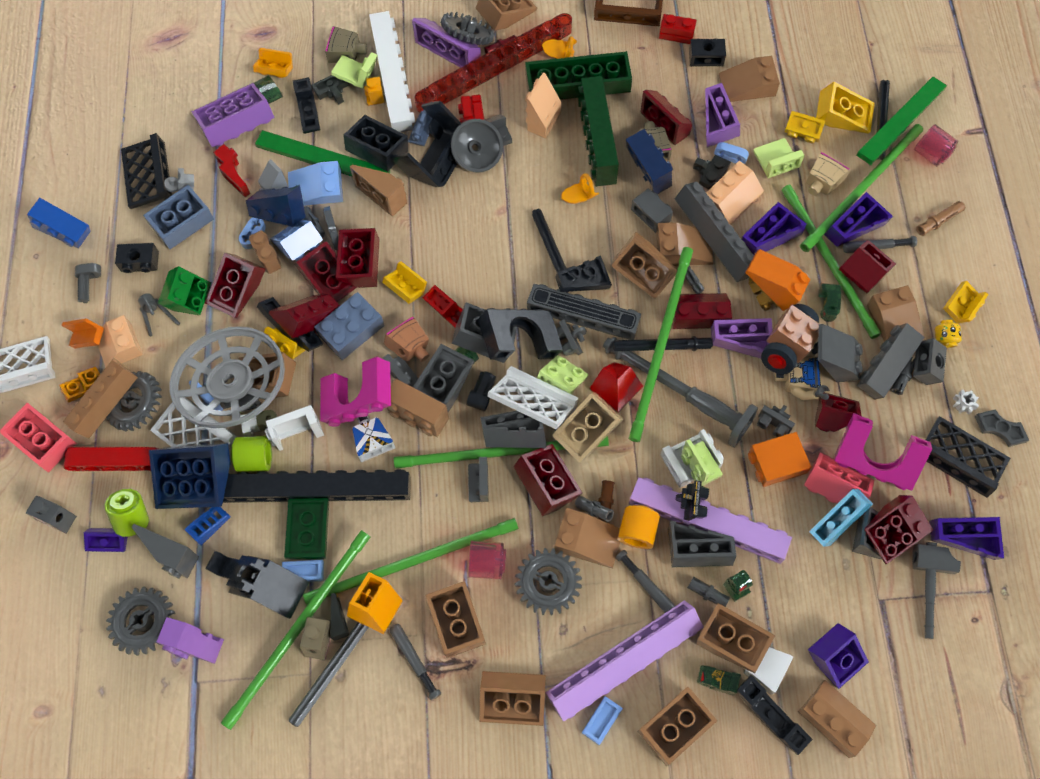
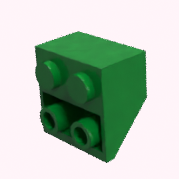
M178 266L168 272L157 304L175 312L201 315L211 282Z

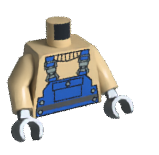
M818 342L814 344V349L812 348L799 363H796L790 373H774V381L785 382L786 392L791 393L802 401L814 400L819 397L823 400L829 398L827 393L823 394L825 391H830L826 385H821L819 361L818 356H816L818 353Z

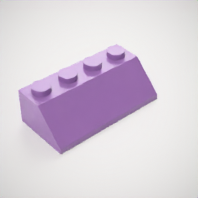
M426 18L412 19L415 43L469 73L481 60L480 48L476 44L467 43L453 37V35L448 34L434 21Z

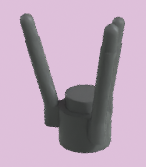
M147 293L140 296L138 302L141 305L140 311L143 314L150 337L152 336V331L147 313L154 315V311L157 309L156 306L173 322L180 325V322L164 306L157 304L158 299H154L151 294Z

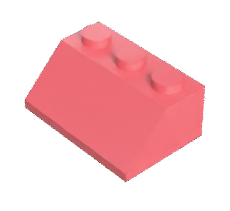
M820 452L806 478L804 486L813 493L825 496L832 503H839L852 489H859L869 499L875 480L858 473L850 467L845 468L838 465L835 459Z

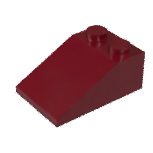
M327 241L294 264L318 295L330 294L336 302L357 288L336 280L337 255Z
M224 252L205 304L237 318L260 285L266 268L238 255Z

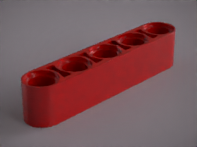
M71 447L66 449L63 468L68 471H151L149 450L159 448Z

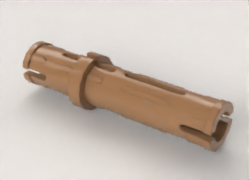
M957 201L937 215L928 217L927 221L916 227L917 233L924 236L930 231L940 228L944 222L963 212L966 208L965 204L962 201Z

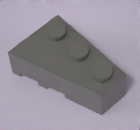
M519 411L480 417L486 447L547 448L542 422Z
M670 520L668 536L672 568L733 566L736 559L734 537L710 530L706 532L695 529V526L689 525L688 527L676 524V521Z

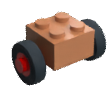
M804 304L791 305L786 310L768 337L767 342L769 344L761 354L762 363L767 369L777 374H788L794 369L796 363H799L811 351L819 335V317L817 313Z

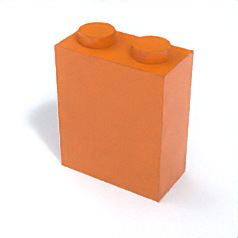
M797 432L754 444L748 453L750 463L754 464L756 468V478L758 482L762 483L763 487L807 474L812 468Z

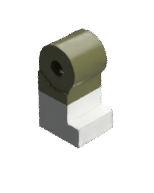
M265 410L252 419L241 423L244 436H254V432L265 430L268 428L266 421L278 417L277 414L272 410Z

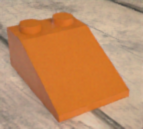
M761 249L757 250L745 271L782 311L800 302L811 280L798 266Z

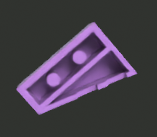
M720 83L706 88L707 147L739 137L740 123L723 84Z
M772 319L714 320L711 326L713 346L761 359L762 351L769 344L767 339L773 331Z
M166 617L157 643L163 645L162 650L168 651L177 657L187 660L190 656L215 664L224 639L215 637L210 633L204 634L201 632V629Z

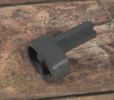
M96 263L75 266V277L78 278L79 303H88L89 279L101 277V265Z

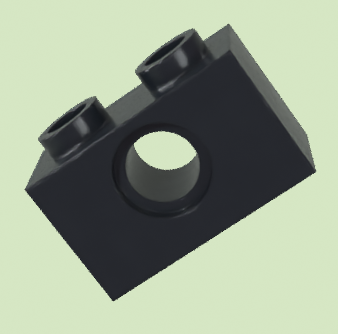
M691 39L689 47L690 67L724 66L726 58L725 39Z
M154 243L117 244L115 264L124 273L157 271L159 251Z

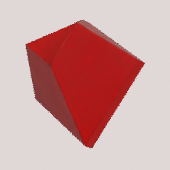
M614 362L602 368L589 390L597 393L613 410L619 413L643 388V385L630 366Z

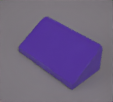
M89 528L84 531L85 551L125 552L128 537L117 535L113 528Z

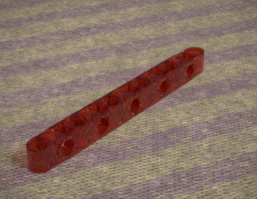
M562 13L418 91L414 97L417 111L421 113L424 110L421 106L425 103L441 101L443 104H446L543 51L542 44L545 41L551 39L561 40L567 37L572 32L571 15Z

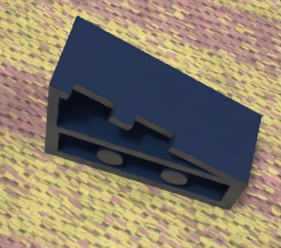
M643 129L626 139V148L636 166H639L645 175L643 176L645 182L649 181L651 184L652 192L659 194L672 186L673 167L669 161L666 162L663 158L664 154L661 148L655 146L652 134H648Z
M300 185L291 188L283 187L276 190L275 188L259 190L246 200L250 217L294 227L306 217Z

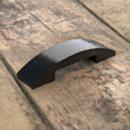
M310 78L293 80L303 134L320 131V122Z
M752 675L736 690L755 715L796 755H799L813 740L798 723H794L766 693V689Z

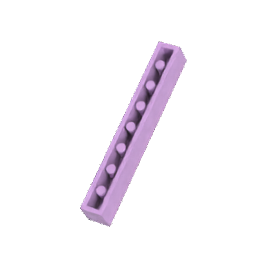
M638 477L629 505L649 507L657 512L660 517L676 521L680 525L688 527L691 525L695 526V529L706 532L710 530L734 537L736 547L781 564L785 560L792 537L788 536L785 531L778 529L775 531L768 528V525L762 522L755 523L744 515L729 513L730 511L726 508L711 506L705 500H700V505L708 508L707 517L703 519L695 518L690 521L684 520L685 509H681V502L675 500L676 495L682 494V492L672 491L673 489L667 485L660 486L654 484V481L649 478L642 479Z
M684 600L545 692L563 722L574 717L577 712L590 706L601 696L608 694L619 684L626 682L629 677L638 671H642L647 665L660 659L671 649L678 647L687 638L696 635L704 627L695 608Z

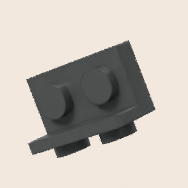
M390 354L383 357L384 360L390 362V374L394 379H398L411 387L415 385L418 377L406 361L399 356L393 359Z
M479 457V463L468 464L469 502L471 503L489 502L487 457Z

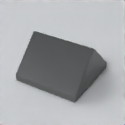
M870 507L858 518L852 552L882 560L864 531V528L879 513Z

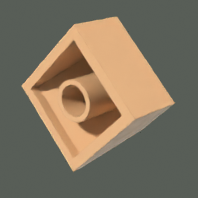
M124 315L104 324V331L98 347L105 367L113 358L122 364L143 355L132 324Z

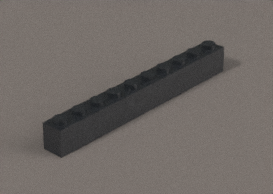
M402 469L394 470V472H386L385 470H375V472L356 470L354 473H347L344 470H337L335 473H328L323 470L316 471V473H308L307 471H297L296 473L277 471L276 474H269L265 471L249 474L248 472L241 471L237 472V474L228 473L223 503L288 502V499L328 498L329 501L410 500L411 476L409 472Z

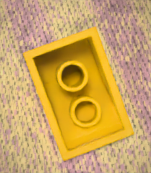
M832 82L820 91L816 118L825 120L824 125L828 127L869 134L871 132L875 103L836 82Z

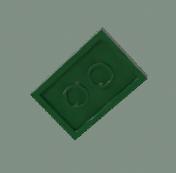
M328 498L288 499L285 559H326L329 517Z

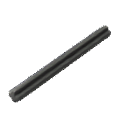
M359 622L355 625L289 718V722L292 725L298 727L367 631L368 626Z

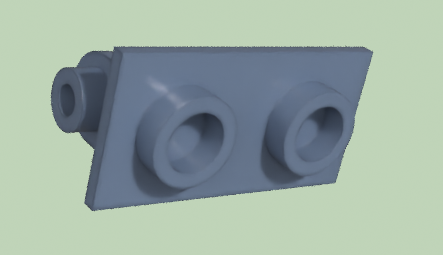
M425 110L421 111L408 140L409 143L421 146L426 144L430 134L429 123L432 118Z

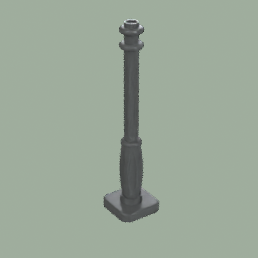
M617 338L606 339L603 344L606 354L612 352L615 354L616 360L622 358L648 374L650 362L632 351H614L613 342ZM659 368L656 380L684 396L686 402L691 403L704 414L729 426L732 432L728 444L735 448L752 424L758 407L751 404L744 414L737 413L715 397L697 389V387H689Z

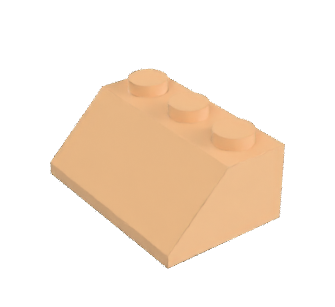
M738 161L706 193L729 224L732 225L763 194L764 190L753 170L741 161Z

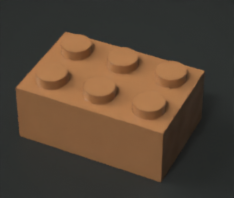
M398 379L394 380L391 385V406L387 407L388 413L396 419L402 418L407 425L413 428L417 426L422 429L421 431L428 436L434 435L438 438L449 420L446 405Z
M465 581L425 595L446 658L486 645Z
M687 687L637 732L665 766H668L717 722V719L693 691Z

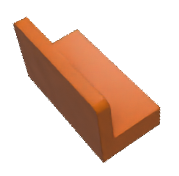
M86 318L62 323V327L73 332L69 346L76 349L100 344L104 328Z

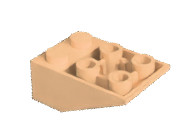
M542 73L540 78L535 80L532 91H529L526 95L527 131L546 138L561 114V101L546 74Z

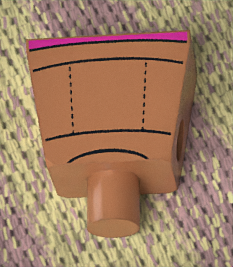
M413 316L385 334L384 345L404 361H409L416 356L420 362H424L430 356L425 350L429 339Z

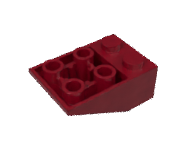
M899 495L879 511L864 528V531L884 563L888 564L931 533L933 528L912 495Z

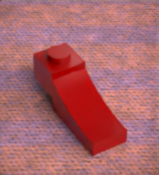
M223 144L213 152L217 162L220 164L219 169L223 177L246 198L251 193L246 183L238 175L237 166L239 162L236 158L238 155L233 148L229 149Z
M434 285L422 298L456 328L463 309L440 288Z

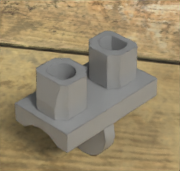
M178 168V179L176 177H168L164 182L166 190L170 192L179 191L187 185L194 191V174H184V168Z

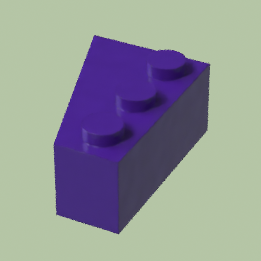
M866 192L824 235L838 247L845 242L854 240L884 226L893 216Z
M777 202L742 236L741 240L745 242V245L753 255L759 249L767 252L801 236L806 223L781 203Z
M1000 517L937 518L929 521L933 528V531L930 533L931 541L992 560L1004 559Z

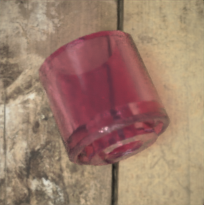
M934 124L915 146L914 151L938 167L940 164H944L956 150L958 140Z
M471 541L468 577L502 579V573L505 574L506 562L504 543Z

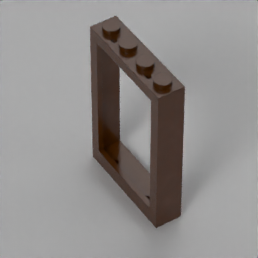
M596 0L594 20L660 27L663 0H656L655 9L605 5L603 0Z

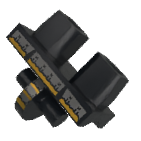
M695 480L694 483L687 484V488H682V494H677L675 497L676 501L681 502L680 508L685 509L684 520L690 521L695 518L703 519L707 517L708 508L700 505V500L708 499L709 488L701 486L702 481Z

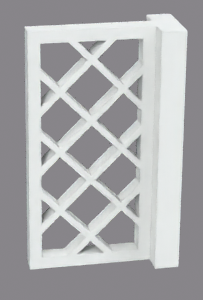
M48 336L0 349V356L8 355L0 362V372L4 368L9 370L7 373L0 375V393L55 378ZM44 344V347L39 352L34 350L38 345ZM26 349L21 357L16 355L20 350ZM31 353L36 354L31 362L26 360ZM41 357L44 358L46 361L44 363L35 365L41 359ZM13 358L17 359V362L12 367L7 365ZM22 363L27 364L25 368L17 370Z
M512 366L507 370L506 376L488 392L487 396L554 429H557L575 411L579 399ZM509 392H517L518 395H510ZM527 400H534L535 403H528ZM544 408H551L552 411H545ZM548 417H556L557 421H554Z
M186 397L180 398L183 408L193 418L202 412L198 406ZM173 402L150 430L171 447L201 445L207 442L214 444V441L222 440L225 444L228 443L230 448L234 438L237 437L227 428H206L195 424V428L186 429L187 419L182 415L172 419V412L176 408ZM210 415L202 420V422L219 423ZM181 421L182 430L173 432V422ZM168 423L169 433H160L158 431L163 424ZM200 430H209V439L200 440ZM195 431L196 441L187 443V433ZM182 434L183 443L176 445L174 443V435Z

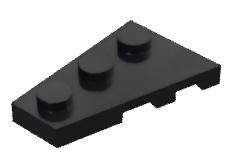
M601 255L592 261L587 260L577 267L572 266L557 272L555 276L560 292L606 290L612 286Z

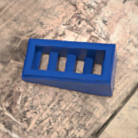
M211 507L184 530L202 546L231 516L221 507ZM217 511L222 518L218 519L214 513ZM210 517L215 521L213 525L208 521ZM205 523L209 528L205 529L202 525ZM198 528L203 532L200 535L196 532Z

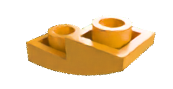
M96 366L77 373L78 378L59 385L68 403L83 397L99 377L100 373Z

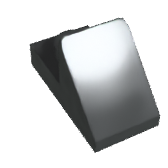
M499 114L484 119L497 128L501 134L503 146L512 143V137L506 126L505 116Z

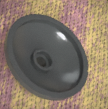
M471 119L463 122L454 131L451 139V152L455 161L463 169L474 173H481L490 170L499 162L503 153V140L497 128L490 122L482 119ZM472 145H476L478 149L476 151L473 150Z

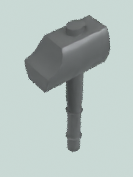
M926 542V545L917 544L914 546L912 564L913 569L925 571V639H934L936 572L957 574L960 572L961 561L952 556L949 548L938 547L937 543Z

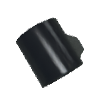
M486 371L480 372L474 390L472 389L469 393L466 405L486 411L490 402V398L487 397L488 392L493 388L496 376Z

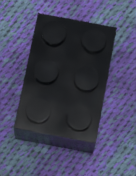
M364 115L343 134L346 151L387 172L395 165L390 159L391 155L408 152L407 135L367 115Z

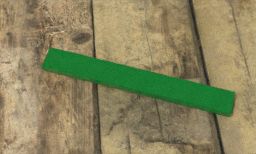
M932 77L858 151L856 156L872 165L946 89L947 85Z
M262 130L255 143L257 148L312 165L319 162L338 161L341 173L352 176L351 165L390 173V170L387 172L369 162Z

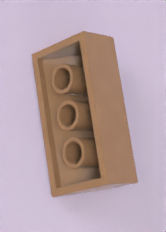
M113 358L63 422L74 432L89 439L138 377Z

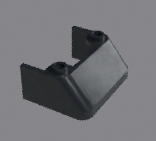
M441 101L422 104L421 106L432 118L429 123V132L435 138L421 163L410 153L391 155L390 159L407 176L433 187H443L458 164L451 152V139L454 131L461 123Z

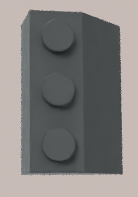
M466 302L456 325L452 344L489 358L478 318L484 313L485 309ZM510 326L513 343L515 342L517 331L516 326ZM504 359V360H496V361L505 363V361H506L507 359Z

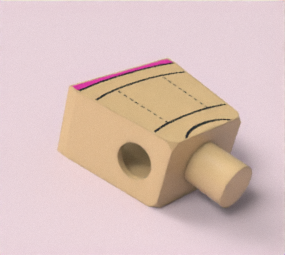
M820 152L806 181L810 185L809 193L813 196H817L819 192L825 195L830 194L846 179L850 168L827 154Z

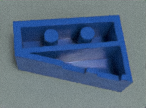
M40 197L27 214L32 228L59 239L70 247L74 246L79 249L91 232L88 224Z

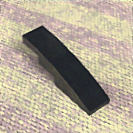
M274 297L258 303L257 308L282 334L296 342L301 348L309 352L323 345V342L314 331L292 339L269 315V311L281 307Z

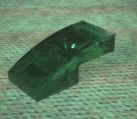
M269 75L254 82V85L267 99L268 104L283 97L281 91Z

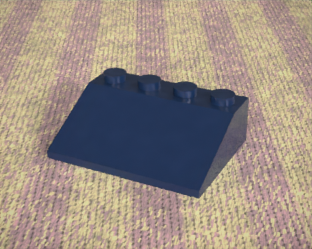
M228 443L164 447L149 450L155 509L222 506L230 468Z

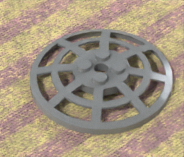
M228 327L211 332L190 345L176 362L170 378L172 402L185 419L202 427L227 428L244 423L267 408L279 392L285 373L282 353L274 340L265 333L253 328ZM231 336L254 338L250 348L241 346L228 347L226 338ZM218 340L220 350L208 356L202 363L192 358L203 347ZM261 341L272 348L278 360L269 365L267 364L264 357L257 352ZM231 353L246 354L242 361L230 358ZM222 357L223 362L216 365L213 369L207 367L214 360ZM254 357L261 363L263 368L252 372L248 365ZM189 365L196 369L191 379L190 389L178 391L179 380L185 366ZM280 367L276 386L271 393L265 392L269 383L270 372ZM202 373L207 375L206 386L197 388L200 375ZM264 375L260 390L253 388L254 379ZM234 378L232 383L226 384L228 379ZM210 393L214 399L208 406H205L198 395ZM247 394L254 396L248 403L239 407V400ZM192 396L193 401L202 412L193 418L183 408L180 398ZM259 399L265 400L255 410L240 417V412L250 408ZM221 402L231 403V410L219 411L214 409ZM209 414L215 416L232 415V420L227 422H202Z

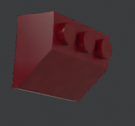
M647 89L643 91L640 113L648 121H653L655 127H663L671 143L677 145L690 135L692 123L679 112L677 107L670 104L667 98L658 91Z
M375 228L339 230L336 280L358 288L377 287L380 238Z
M726 293L680 294L672 326L673 329H711L714 320H732L731 301Z
M330 294L312 295L271 310L269 315L293 339L315 330L314 327L340 305Z
M553 444L546 446L547 448H540L521 455L513 466L542 517L561 509L582 494L581 489Z

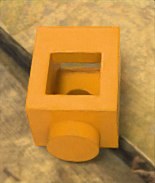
M380 76L367 78V86H364L368 106L385 103Z

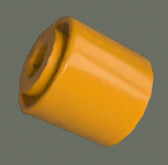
M642 505L625 507L618 540L635 548H653L660 515L653 509Z

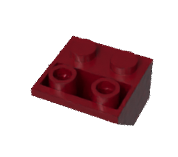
M867 240L846 260L839 270L867 294L890 272L896 263L872 242Z

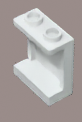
M311 405L266 421L268 428L265 429L267 438L271 441L273 447L277 446L279 451L283 450L282 439L309 429L313 430L317 438L324 436L319 419Z
M703 429L698 435L690 438L693 445L704 441L718 467L721 468L724 460L723 455L714 447L713 438L709 433H706ZM686 441L673 447L666 446L662 448L660 454L679 488L694 481L691 475L692 470L689 465L686 466L681 458Z

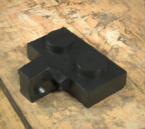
M330 75L311 86L319 100L327 96L329 98L334 97L339 105L344 102L341 94L343 88L350 84Z
M717 155L713 157L712 161L697 158L693 169L699 171L702 175L699 184L710 189L725 175L731 161Z

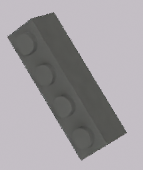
M908 323L896 325L891 330L890 338L881 345V351L870 361L871 366L860 376V382L857 386L874 400L886 396L924 339V336Z

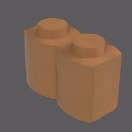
M260 230L250 235V243L263 268H266L265 271L271 274L281 269V262L266 233Z

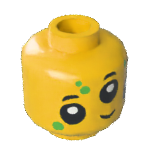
M942 320L941 324L937 325L934 329L935 339L947 348L957 347V343L962 341L961 326L958 323H953V320Z

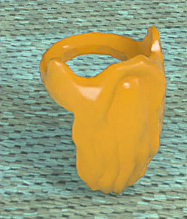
M572 36L567 41L551 39L545 41L542 47L549 57L555 59L574 57L573 45L577 43V40Z
M584 173L581 175L578 184H574L562 192L561 199L567 203L576 204L595 197L599 192H594L591 177Z

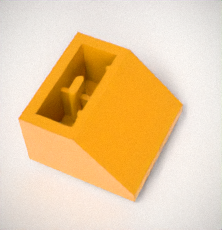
M368 572L349 603L347 617L384 634L403 600L387 580Z

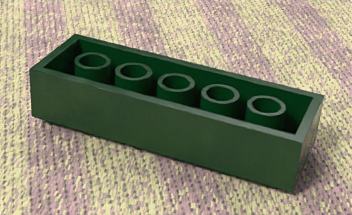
M627 51L525 62L528 92L532 91L535 80L539 79L542 73L546 74L560 100L578 98V86H581V78L602 76L606 95L631 92L632 74Z
M602 76L581 78V86H578L579 97L577 100L578 107H581L582 110L580 111L581 122H584L583 135L587 139L585 140L586 151L589 150L588 164L592 166L590 170L591 179L595 180L596 187L617 184L619 163Z

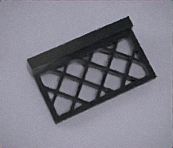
M157 133L151 134L149 140L121 149L127 202L130 209L161 199L166 200L172 196V192L166 190L164 186L165 180L170 177L165 142ZM151 146L147 154L143 153L146 147ZM135 151L136 153L129 159L127 153ZM140 155L145 156L140 164L135 162ZM151 159L153 161L149 168L145 167V164ZM134 164L138 167L132 174L129 172V170ZM142 169L146 170L142 178L138 177ZM152 173L155 175V177L152 180V182L149 183L146 180ZM135 179L139 180L135 188L131 187ZM144 183L149 185L144 193L139 191ZM153 188L157 190L156 195L148 196ZM137 193L140 194L141 197L139 198V200L133 202V198L135 197V195Z
M939 416L925 440L930 442L931 439H938L941 447L931 443L932 451L926 462L988 498L997 489L998 482L1011 458ZM939 424L946 427L948 433L941 434L938 428ZM956 436L963 437L966 444H958ZM950 437L953 445L946 446L943 438ZM974 447H980L984 454L977 455ZM961 448H968L971 456L964 457ZM955 449L959 458L950 455L948 450ZM991 457L1003 461L1002 464L995 466ZM986 458L989 467H982L979 459ZM973 460L976 468L974 469L967 465L966 461ZM984 471H991L994 480L985 476Z

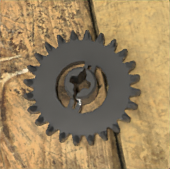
M447 12L441 19L442 28L448 34L461 41L486 45L494 39V29L491 30V26L486 29L487 23L481 26L482 20L478 23L476 17L472 18L470 15L463 17L464 14L462 13L459 18L458 12L453 17V12H450V14Z
M132 372L138 378L106 417L110 421V425L116 429L125 432L128 430L134 431L133 426L141 429L139 422L147 425L145 417L153 419L150 411L158 412L153 405H161L155 399L162 398L160 394L156 393L157 391H162V389L156 386L159 385L156 378L147 372ZM133 388H139L141 390L142 396L134 391L129 390ZM121 403L123 406L132 411L127 413L123 412L121 408Z
M544 548L543 554H541L539 550H536L535 557L532 554H528L530 560H522L525 566H518V570L522 573L515 575L516 578L520 579V581L515 583V586L521 588L516 593L518 595L524 594L520 601L528 600L526 608L534 605V613L541 608L542 615L545 614L547 609L551 616L554 609L561 614V606L568 610L569 605L567 602L575 604L572 596L579 597L580 595L575 590L582 588V585L577 583V581L582 580V577L576 575L580 572V569L573 568L576 561L568 562L570 555L562 557L563 551L555 554V549L553 548L548 553L547 549ZM543 567L556 568L562 574L564 583L559 582L556 574L552 571H545L543 573L537 571ZM549 578L552 579V584L550 583L546 586L545 581ZM533 579L539 581L542 591L551 593L557 589L559 592L550 596L542 595L534 587Z
M142 587L140 592L139 589L134 588L133 594L126 591L125 598L119 596V604L113 603L115 610L108 612L112 617L106 620V622L111 623L106 630L112 631L108 638L114 639L113 646H118L119 644V651H124L125 649L126 654L130 655L133 650L136 656H139L140 649L146 655L148 654V647L156 651L155 643H157L166 617L170 618V615L175 614V611L168 610L173 604L171 602L165 603L169 597H161L162 591H157L154 594V588H150L148 592L146 587ZM138 606H148L144 611L138 610L133 612L129 618V625L126 627V619L131 610ZM136 630L146 632L143 635H132Z

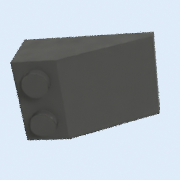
M819 324L818 361L836 382L860 380V373L863 371L860 361V355L863 354L862 345L853 336L827 325Z
M440 344L413 388L445 404L449 413L457 400L474 360Z
M133 524L132 529L155 560L163 565L162 570L178 579L181 576L189 577L199 558L196 553L187 546Z

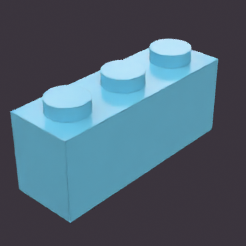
M852 489L809 532L823 547L831 546L873 503L859 489Z

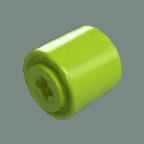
M267 436L234 438L231 446V462L235 471L257 472L270 470L272 446Z
M122 489L114 492L106 499L104 504L105 511L113 531L117 535L122 537L137 535L132 529L133 524L143 528L148 526L149 515L142 496L138 491Z

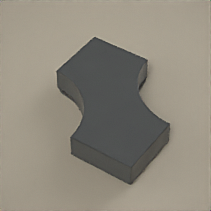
M330 206L324 207L323 211L334 249L338 250L339 236Z
M990 410L975 415L982 434L990 433L997 435L1005 441L1008 447L1029 441L1021 422L1007 421L999 415L997 410Z

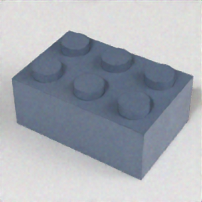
M189 185L143 215L151 228L169 249H172L214 220L209 208Z
M357 292L314 328L318 336L341 360H344L385 325L382 316Z

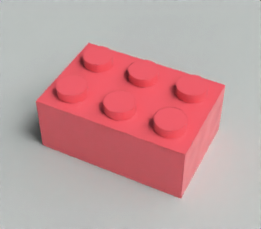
M26 403L0 430L4 437L48 473L65 456L66 449L77 444L29 403Z

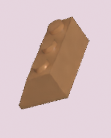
M482 671L479 722L543 726L546 675Z
M826 680L821 683L798 711L848 758L857 756L869 741L876 727L875 723Z

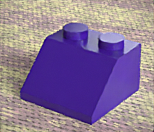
M839 623L808 649L814 663L838 689L869 663L856 634Z

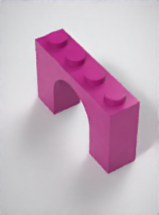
M379 357L362 362V387L356 399L351 403L348 401V378L333 373L320 379V421L327 423L331 427L340 426L344 422H352L355 418L366 417L369 413L380 412L384 408L391 406L390 362Z
M853 413L835 453V462L845 468H854L860 474L875 476L881 482L886 483L888 481L893 483L899 489L912 491L932 451L931 442L911 435L903 454L896 461L886 464L877 463L871 460L864 451V445L873 427V420Z

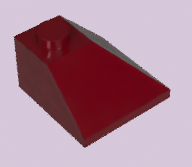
M827 393L829 395L827 400L819 397L815 427L824 432H836L847 427L853 413L862 416L859 401Z

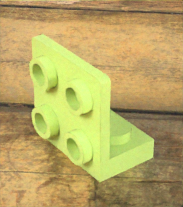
M371 52L368 58H364L363 63L342 55L333 68L331 75L363 89L366 79L373 72L378 55Z
M785 138L754 148L753 150L767 178L800 168L804 158L802 150L792 151Z
M557 355L539 371L537 378L573 394L574 390L587 379L588 373L573 365L567 359Z
M690 439L686 440L681 458L686 466L689 465L692 470L691 475L694 481H702L701 486H704L722 477L723 473L704 441L693 445Z

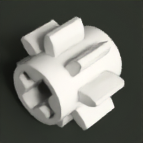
M961 390L959 395L956 394L953 397V400L956 401L953 407H956L959 413L966 412L969 415L979 407L976 403L979 397H976L972 390L970 392Z

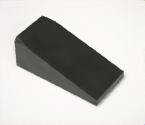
M335 593L331 594L330 628L331 639L334 641L349 635L341 602Z

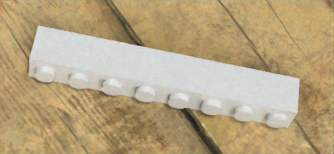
M389 11L369 14L391 127L399 132L413 130L412 123L415 122L414 113L409 110L412 108L411 99L406 96L409 95L408 84L404 85L403 82L407 80L405 70L401 71V68L404 67L402 57H398V54H401L400 46L395 43V41H398L397 32L393 31V28H396L394 17L390 18Z

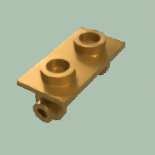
M751 278L748 279V284L754 294L762 292L756 296L762 309L764 308L765 311L769 310L772 304L778 307Z

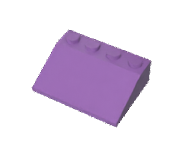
M254 83L191 111L211 147L221 146L225 141L235 139L240 134L252 131L256 126L267 124L271 119L275 118L267 99Z

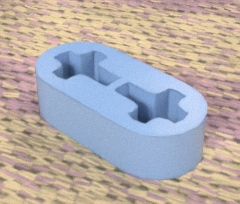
M724 142L718 143L714 151L715 155L732 163L741 161L745 164L749 156L746 149Z
M252 217L247 222L239 235V241L243 248H253L250 241L247 240L245 242V239H249L250 235L260 230L265 231L266 225L262 219Z

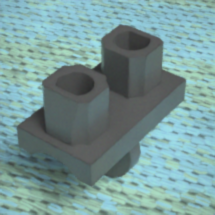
M563 319L559 322L561 326L557 328L560 341L566 337L568 339V342L562 345L563 353L566 356L573 353L580 355L583 351L577 339L580 342L585 341L583 336L587 331L585 327L579 328L577 324L572 326L574 329L572 331L570 325L566 324Z
M764 405L758 416L757 426L766 430L768 425L772 424L776 427L773 435L780 437L789 434L795 423L789 420L791 415L784 412L787 406L783 405L781 409L773 406L770 409Z

